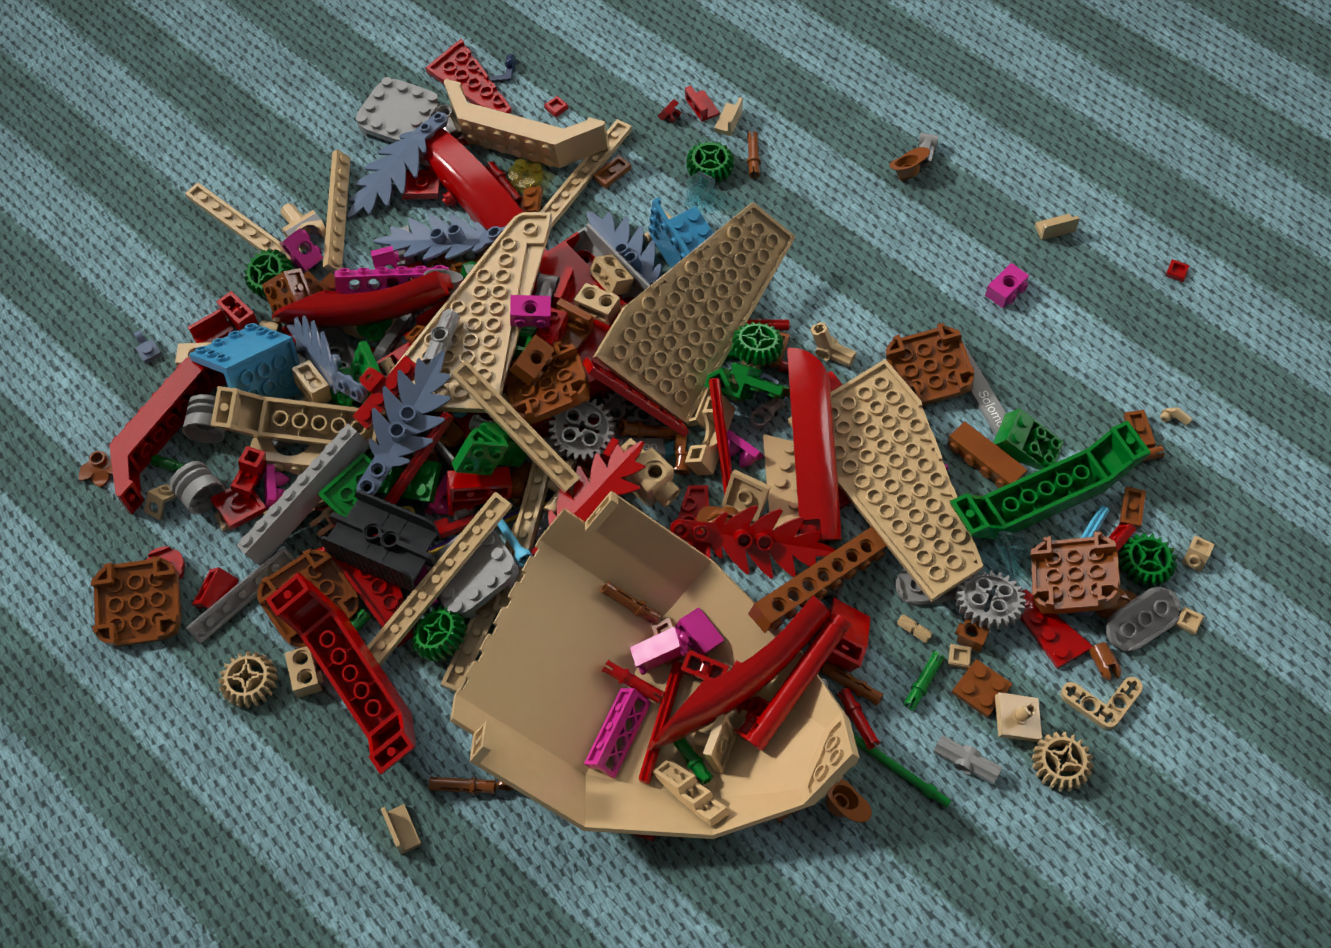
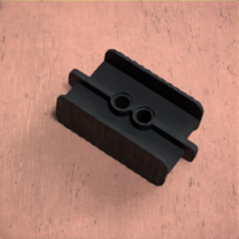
M361 490L357 491L355 495L358 500L347 517L332 512L329 516L335 527L328 537L322 536L320 538L322 546L331 557L413 592L415 589L414 581L424 565L433 567L437 563L435 556L427 552L433 541L441 539L436 525L430 519L398 507Z

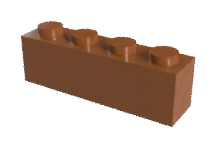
M966 421L949 436L947 446H949L951 452L959 454L969 466L977 468L983 477L991 479L998 489L1026 476L1027 469Z

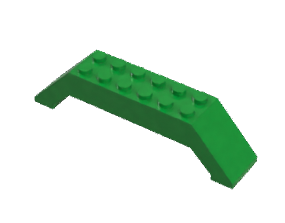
M1127 420L1110 428L1099 440L1081 452L984 496L970 495L969 493L950 500V505L971 537L1001 540L1107 491L1148 457L1151 451Z

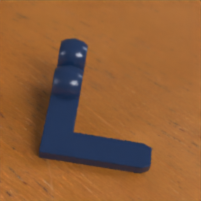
M508 54L506 56V74L490 76L491 82L510 81L512 79L516 64L515 55Z

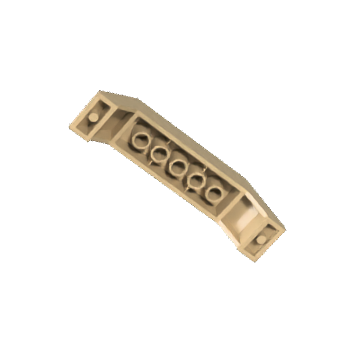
M449 79L444 80L452 110L464 140L469 144H475L486 149H493L501 153L511 154L518 158H525L557 168L567 166L609 147L605 121L588 117L587 121L563 129L468 103L460 82Z
M221 386L217 388L211 426L273 441L326 446L332 442L341 429L349 424L368 442L369 439H372L379 445L374 426L367 430L352 417L359 408L266 397L237 388ZM385 412L382 416L390 423L387 412Z

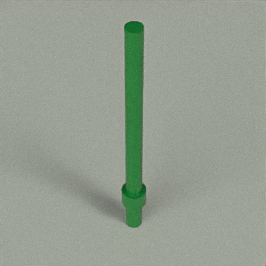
M853 733L856 746L923 791V795L929 799L933 798L946 808L950 805L952 800L937 791V787L931 783L928 785L878 749H867L863 739Z

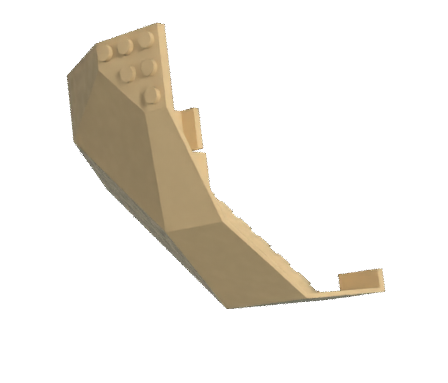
M610 491L586 521H583L564 508L538 539L535 545L538 550L534 557L529 556L521 571L524 573V576L520 583L516 581L507 597L511 599L507 608L502 607L493 623L496 625L493 634H487L479 649L482 654L478 662L475 660L472 662L465 675V678L468 680L464 688H458L454 695L450 722L473 735L470 762L579 829L592 832L715 839L815 805L827 795L828 790L835 783L840 782L843 775L850 768L854 767L860 758L850 719L820 676L816 674L763 751H760L737 735L723 774L714 772L703 755L705 747L695 745L693 742L695 733L686 737L698 756L703 758V763L708 771L713 775V779L702 786L710 790L713 798L726 806L729 815L712 827L683 805L654 774L649 784L639 781V774L663 696L661 697L653 693L661 698L658 704L646 697L651 701V704L615 778H610L599 769H590L584 765L620 689L630 688L624 683L619 684L617 679L601 672L604 666L613 670L605 665L607 660L609 659L623 669H629V672L663 691H665L672 664L666 665L663 663L648 670L646 674L641 675L639 668L635 666L630 647L655 636L652 629L653 624L640 616H635L631 610L601 593V589L607 581L639 601H645L647 606L661 613L657 623L670 617L674 620L676 626L679 619L696 608H700L724 639L720 645L709 652L707 657L728 665L730 670L736 660L742 663L749 659L782 631L779 627L775 631L770 629L764 633L748 615L755 602L712 559L612 491ZM800 651L779 675L750 699L758 696L770 702L804 655L803 652ZM686 657L678 660L677 662L684 663ZM682 673L669 720L703 681ZM638 699L634 704L635 712H638L643 704ZM742 710L740 714L732 711L726 715L734 729H739L744 722L747 710ZM628 718L625 722L626 731H629L632 727L631 718ZM714 723L699 731L710 734ZM619 737L616 741L617 750H620L623 745L622 737ZM674 743L660 748L655 768L670 759L695 775L692 770L690 771L687 768L685 759ZM612 756L608 758L605 764L610 770L614 764Z

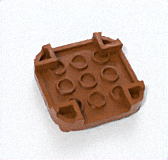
M945 323L937 324L935 329L901 338L900 334L896 335L888 344L886 360L918 396L922 406L958 397L972 390L974 367L970 363L962 341V334L958 329L955 330L952 327L945 326Z
M561 341L553 343L555 350L551 355L554 358L547 367L543 366L541 370L544 373L537 382L533 380L528 385L508 371L505 386L510 404L529 425L569 410L590 399V384L582 359L573 344H562ZM517 358L511 361L512 366L516 362ZM531 358V361L537 364L536 360Z
M1094 532V537L1052 541L1051 536L1043 538V542L1034 549H1031V590L1035 605L1041 613L1062 614L1098 611L1117 606L1121 593L1117 547L1115 541L1103 536L1102 532Z
M308 549L303 551L301 556L268 577L266 575L261 580L258 588L257 598L261 607L285 642L295 649L306 647V644L298 633L280 617L275 615L266 599L297 573H301L342 609L350 621L360 610L356 591L327 552Z
M153 557V559L120 564H112L110 562L104 564V567L97 572L96 576L92 577L91 586L94 588L95 625L92 627L94 634L105 644L121 647L168 639L178 633L181 624L180 582L177 569L169 561L161 557Z

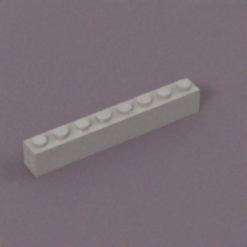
M347 424L339 431L332 442L326 445L321 454L311 462L310 466L297 477L289 489L284 491L283 495L269 508L267 513L255 523L254 527L241 538L237 544L238 548L258 565L265 562L322 500L318 493L359 455L365 453L370 447L369 442Z

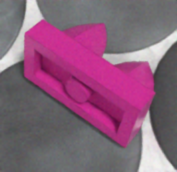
M731 430L727 431L730 457L737 454L740 449H743L739 456V466L741 468L753 464L756 460L760 461L764 457V454Z
M266 465L263 475L264 500L267 509L275 504L285 491L276 488V486L284 485L290 480L285 474L275 471V465Z
M447 473L437 487L434 503H429L425 510V513L432 515L434 512L444 515L449 514L447 500L443 498L447 494Z

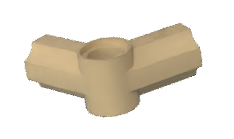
M819 322L813 325L810 330L817 344L816 356L824 358L823 360L825 361L831 359L850 367L854 362L857 352L840 345L837 339L830 335L826 323Z

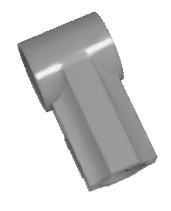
M448 105L439 106L436 112L445 113L448 117V124L444 129L454 138L461 136L462 132L452 113V108Z
M921 132L918 148L926 147L930 150L929 156L920 163L921 167L931 166L939 135Z
M539 274L535 296H551L552 302L560 278Z

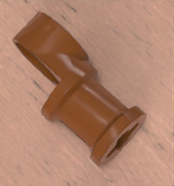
M676 434L673 451L676 457L674 473L689 475L690 469L685 463L688 454L685 451L687 436L684 437L681 434Z

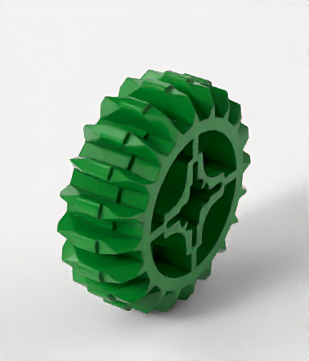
M706 140L705 144L699 142L698 146L694 145L692 150H689L686 157V168L689 175L694 180L698 179L699 183L705 181L706 185L709 182L715 184L716 181L721 183L722 178L727 180L728 175H731L734 168V157L731 149L727 148V145L722 146L721 142L716 144L714 140L712 143H708Z
M268 248L266 251L261 249V254L255 253V258H250V264H246L248 269L244 270L246 274L244 279L246 286L252 293L259 297L264 296L267 298L262 284L283 271L293 270L294 268L291 265L290 259L279 250Z
M752 321L750 325L745 323L744 327L739 326L740 330H735L732 338V352L735 354V358L740 359V362L746 361L747 365L754 364V366L761 365L763 367L764 364L771 365V362H776L780 358L784 347L783 336L780 335L779 330H775L774 326L769 327L768 323L763 325L761 322L755 324Z
M1145 533L1141 537L1136 534L1133 539L1129 538L1126 544L1122 546L1119 553V565L1123 566L1122 573L1128 572L1127 579L1134 578V584L1140 581L1142 582V588L1147 583L1152 588L1155 584L1161 586L1163 582H1168L1170 577L1174 575L1177 567V562H1175L1177 555L1173 554L1174 548H1168L1169 541L1162 542V536L1156 539L1154 534H1151L1150 537H1147ZM1132 553L1135 555L1138 564L1134 562ZM1158 556L1161 557L1164 567L1161 565L1162 562L1158 559Z
M440 606L438 610L433 608L430 614L426 613L423 619L420 618V623L415 625L416 630L412 632L414 638L411 641L414 644L415 651L422 658L431 662H440L441 659L447 660L448 655L454 656V651L460 650L459 645L465 643L463 638L467 636L466 621L461 615L454 614L451 610L448 611V606L446 608Z

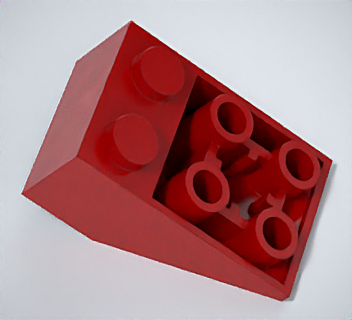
M833 598L829 608L831 615L833 612L841 615L851 623V626L826 661L850 673L861 667L868 646L870 616Z

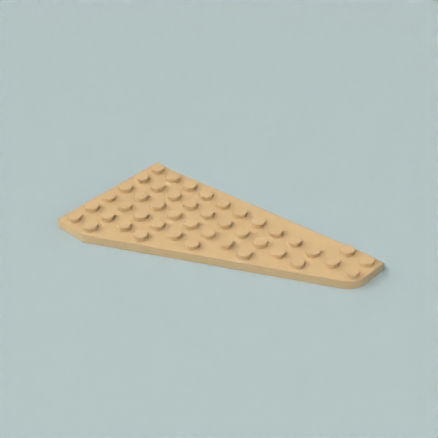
M524 212L516 215L402 358L406 355L415 363L418 358L423 361V357L432 339L430 335L432 329L438 325L443 311L447 309L454 310L461 318L452 337L453 345L445 353L440 373L451 374L456 367L464 360H467L502 395L521 331L520 327L510 326L511 295L532 294L552 223L551 212ZM452 376L441 388L432 393L450 396L451 400L431 412L487 413Z

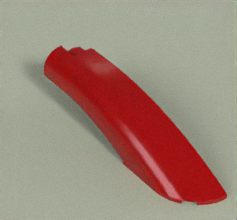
M444 128L438 129L432 138L425 140L427 152L423 154L419 149L420 163L439 179L468 213L472 221L478 222L487 231L494 226L505 227L516 215L524 213L493 175Z
M433 271L383 290L353 294L323 290L278 309L272 315V320L277 323L294 325V318L298 317L303 326L302 317L306 316L310 327L313 320L316 326L320 328L368 325L403 317L439 303L438 299L450 295L449 291L453 290L454 287L450 274Z
M787 348L799 517L804 518L800 526V534L820 530L822 534L818 542L841 541L842 531L829 376L824 365L816 356L803 349Z
M813 595L790 623L752 657L710 681L705 678L659 731L647 749L652 751L683 739L714 723L718 716L729 714L757 694L790 664L830 618L831 613L827 607Z

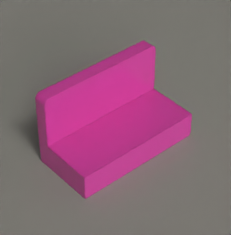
M696 608L679 619L676 625L677 629L686 633L689 639L687 645L691 650L706 657L713 648L724 641L723 637L700 608Z

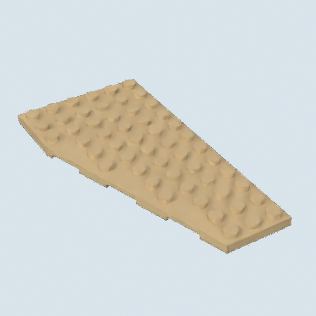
M754 202L750 203L623 307L593 358L663 410L669 412L677 420H681L687 425L708 388L704 386L707 375L721 368L732 348V338L735 330H740L739 326H745L796 236Z
M886 359L832 391L831 404L838 486L868 524L875 529L888 549L932 603L981 571L983 563L972 537L950 505V500L957 498V495L924 413L922 402ZM791 416L790 418H788V423L790 424L791 427H792V416Z

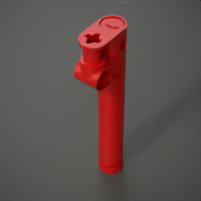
M833 612L829 621L823 626L772 700L768 702L758 696L752 698L746 707V719L739 729L735 728L733 732L760 751H763L841 641L845 632L848 631L851 623L841 615Z

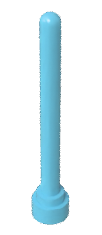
M502 518L497 525L515 551L514 558L519 566L524 567L529 556L533 557L528 549L520 545Z

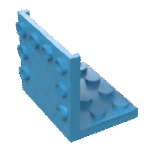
M658 197L652 200L648 233L670 268H672L714 233L697 206L669 219L661 208V199Z
M255 323L246 325L240 331L230 332L229 336L215 339L211 344L197 347L196 351L189 353L191 361L224 373L229 388H237L261 396L288 399L301 392L294 382L292 368L300 364L293 338Z

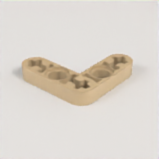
M1126 678L1107 704L1074 682L1066 683L1060 692V696L1064 702L1102 729L1112 730L1140 695L1143 685L1138 678ZM1134 684L1136 686L1135 690H1132L1129 696L1125 694L1130 685ZM1073 689L1075 691L1074 695L1069 697L1067 693ZM1082 695L1083 698L1081 699L1080 703L1078 704V703H1077V700H1078V699L1080 698V696ZM1122 699L1126 707L1122 709L1116 707L1114 700ZM1087 701L1092 702L1095 710H1086L1083 703ZM1099 709H1102V711H1101V713L1099 714V716H1098V717L1095 716V715L1097 714V712L1099 711ZM1108 715L1111 716V721L1106 723L1104 721L1105 717H1107Z

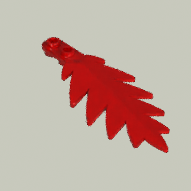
M644 442L636 443L625 452L617 445L612 452L608 467L600 454L596 453L591 467L590 481L582 467L578 466L576 474L580 479L573 487L574 499L569 490L564 493L560 489L557 500V516L565 508L583 521H586L610 491L617 495H624L640 490V486L621 478L631 476L645 469V465L636 462L643 449ZM552 510L548 513L549 525L557 517ZM536 547L531 551L533 557L538 550Z
M757 505L737 513L728 521H726L728 513L724 512L713 522L677 519L670 525V531L682 540L710 543L719 558H722L723 547L731 560L745 574H749L747 551L754 563L770 579L773 578L769 553L782 569L792 577H795L796 573L792 555L811 567L816 563L815 556H827L835 551L834 548L818 542L822 534L820 530L796 536L804 520L803 517L787 521L774 529L783 512L781 508L769 512L751 525L750 523L758 510ZM683 526L684 529L682 532H677L676 528ZM703 528L704 532L697 534V529Z

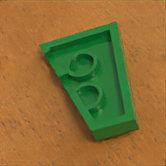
M364 453L359 455L318 493L319 497L335 513L347 517L358 500L355 495L357 484L372 460Z

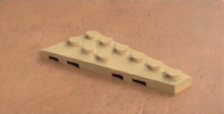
M763 434L766 483L771 486L768 495L769 512L779 508L783 510L774 527L775 529L781 524L799 517L794 442Z

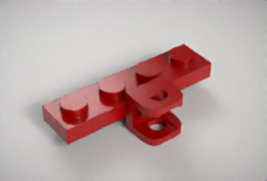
M405 355L387 377L374 368L369 367L359 380L372 394L352 417L367 430H370L373 427L372 408H375L381 415L386 412L383 387L386 386L398 398L400 395L398 389V370H401L412 381L415 378L416 363Z

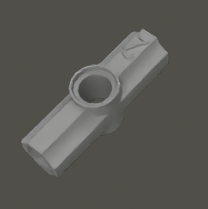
M447 309L443 311L438 325L432 329L430 333L432 339L423 357V362L426 365L441 351L446 353V351L451 349L453 345L452 337L461 318L454 310Z
M943 735L933 751L934 754L953 763L957 770H963V773L967 775L973 774L991 785H994L1002 769L1001 766L982 757L981 753L974 747L962 746Z

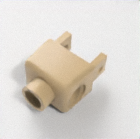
M630 438L621 448L625 452L627 448L635 445L636 442ZM652 447L647 451L642 449L636 462L645 465V469L626 477V481L641 487L640 490L632 492V494L646 506L651 507L658 501L663 507H667L677 498L681 491L673 483L674 468Z

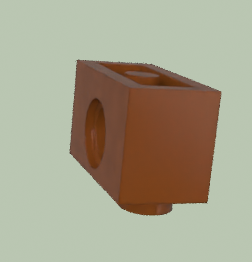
M535 335L509 371L528 385L533 380L537 382L544 373L541 370L543 366L547 367L554 358L551 354L555 348ZM531 358L535 359L537 364H534Z

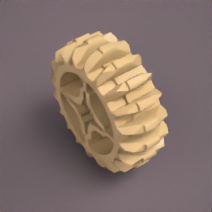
M247 651L245 656L238 653V659L236 660L231 657V664L224 663L226 670L220 671L222 678L218 679L221 685L219 689L223 693V697L229 700L230 704H236L240 708L245 704L246 708L250 709L252 702L255 706H258V700L261 699L263 702H266V694L272 696L270 689L276 688L275 681L278 680L276 675L277 669L266 655L262 654L260 656L256 651L252 655ZM252 666L262 668L264 673L254 672ZM233 686L242 687L244 693L234 691Z
M1054 732L1052 737L1048 734L1045 736V740H1039L1038 746H1035L1033 750L1035 754L1032 756V761L1035 763L1032 767L1038 770L1036 777H1044L1042 784H1046L1049 781L1051 783L1049 788L1053 789L1057 785L1059 792H1062L1064 786L1070 792L1073 787L1079 789L1081 784H1086L1088 781L1086 777L1091 776L1092 772L1090 769L1093 768L1094 763L1090 762L1093 758L1092 754H1086L1089 746H1081L1083 739L1076 742L1074 740L1075 734L1068 738L1066 732H1063L1061 737L1057 732ZM1054 747H1063V748H1064V750H1062V751H1056V750L1051 751V750H1049V749L1054 748ZM1071 751L1076 755L1078 761L1072 757ZM1064 755H1066L1064 759L1066 762L1062 765L1060 769V760L1063 758ZM1047 762L1054 767V772L1049 768ZM1063 772L1076 773L1073 776H1060Z

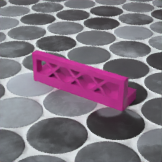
M621 688L584 765L590 769H599L610 778H615L651 701L634 688ZM638 699L643 704L640 710L635 712L634 704ZM628 718H631L632 727L629 731H626L625 722ZM619 737H622L623 745L620 750H617L616 741ZM612 756L614 764L610 770L605 764L608 758Z

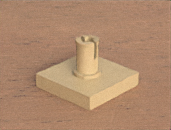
M734 470L731 474L721 507L730 506L741 512L757 505L758 510L752 520L755 522L761 518L771 486Z
M1000 692L995 695L998 737L1039 742L1042 739L1038 698Z
M723 714L716 718L710 734L697 731L693 739L695 745L705 747L703 755L714 772L722 774L737 734L733 732L734 728L729 719Z

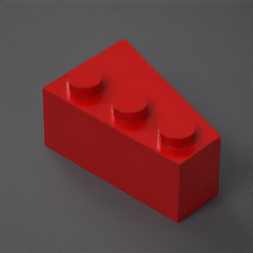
M496 467L491 476L457 473L455 470L447 471L446 499L449 516L455 515V511L461 509L473 510V506L486 503L495 492L506 500L511 499L512 482L509 467Z

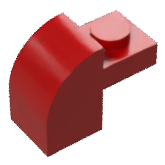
M246 446L238 460L239 471L231 484V490L251 496L255 486L259 485L266 468V452Z

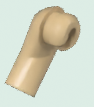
M1178 407L1166 408L1160 415V419L1163 422L1178 419L1185 426L1192 420L1188 414Z

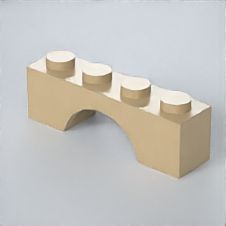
M722 395L726 430L728 431L736 408ZM709 396L702 412L706 423L705 438L701 445L690 446L685 463L696 475H713L719 459L711 396Z
M253 437L250 445L252 448L266 452V465H275V471H289L295 475L302 474L326 447L310 444L302 453L286 456L277 452L271 439Z

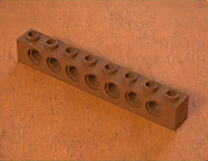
M870 527L754 603L748 615L764 633L770 629L775 631L783 624L785 619H793L813 595L818 600H821L827 595L828 590H836L843 583V580L849 581L857 574L858 570L864 571L868 568L871 561H879L885 555L883 551L887 545L875 529Z

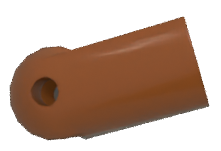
M1108 643L1096 644L1089 650V654L1105 680L1111 681V673L1108 667H1111L1117 679L1121 676V667Z

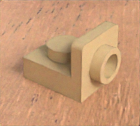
M1195 535L1182 564L1201 572L1214 544Z

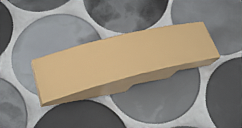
M666 760L653 770L654 776L683 805L711 827L729 815L727 807L715 800L710 790L697 783L695 775L672 760Z

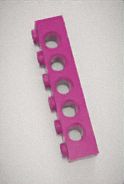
M436 265L434 268H426L425 266L407 268L399 266L396 269L379 267L373 270H369V268H358V270L341 268L335 271V290L342 294L383 290L403 284L409 278L423 276L424 272L428 270H449V267L443 265ZM391 278H395L398 280L394 284L388 282V280ZM371 279L378 280V283L370 284L369 281ZM351 280L359 281L357 285H352L349 282Z

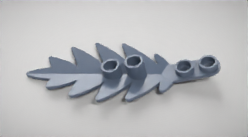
M435 113L414 131L401 134L399 138L402 140L394 142L378 151L379 155L387 156L364 167L365 171L375 172L355 182V186L364 188L349 198V201L354 204L347 215L348 219L353 218L363 209L366 210L368 215H371L378 195L385 206L388 207L392 194V181L401 195L405 193L406 170H410L414 178L418 177L419 149L423 154H426L425 140L432 138L438 129L447 126L448 117L445 113Z
M587 212L591 226L650 285L660 278L662 266L658 264L654 268L656 247L653 240H651L642 253L644 243L642 226H639L629 241L630 224L627 216L615 231L611 212H608L603 219L592 212Z
M428 214L427 216L433 230H430L427 226L414 219L408 218L412 233L397 227H390L392 235L374 239L373 242L378 245L393 246L394 251L408 249L404 254L405 258H410L427 251L423 257L424 261L449 251L445 258L450 260L471 249L473 253H477L484 249L486 245L493 244L505 227L494 226L486 231L481 224L474 222L475 230L464 220L453 214H449L452 225L448 226L439 218Z
M306 316L302 317L303 328L298 317L294 318V325H286L296 340L297 349L305 352L306 361L310 360L329 384V388H333L334 394H337L340 390L357 402L365 401L369 394L368 390L361 383L354 381L350 375H344L338 371L342 367L341 358L337 354L331 355L325 333L323 331L319 336L314 320L311 321V329Z
M444 351L438 353L428 366L420 358L417 359L415 384L401 370H398V389L402 403L386 386L383 387V399L390 423L375 408H372L373 426L379 445L374 440L369 439V445L375 457L358 482L357 491L365 492L364 488L370 486L371 490L366 493L374 496L392 467L403 466L410 462L409 459L402 456L417 452L433 443L431 438L413 435L433 429L445 421L442 417L423 415L438 409L451 400L450 396L432 394L441 388L451 377L450 374L440 373L444 362ZM376 469L382 470L380 474H375Z

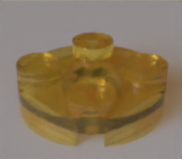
M517 159L515 164L508 170V180L517 191L524 192V189L540 186L544 179L541 164L531 160ZM523 174H529V176L523 178Z

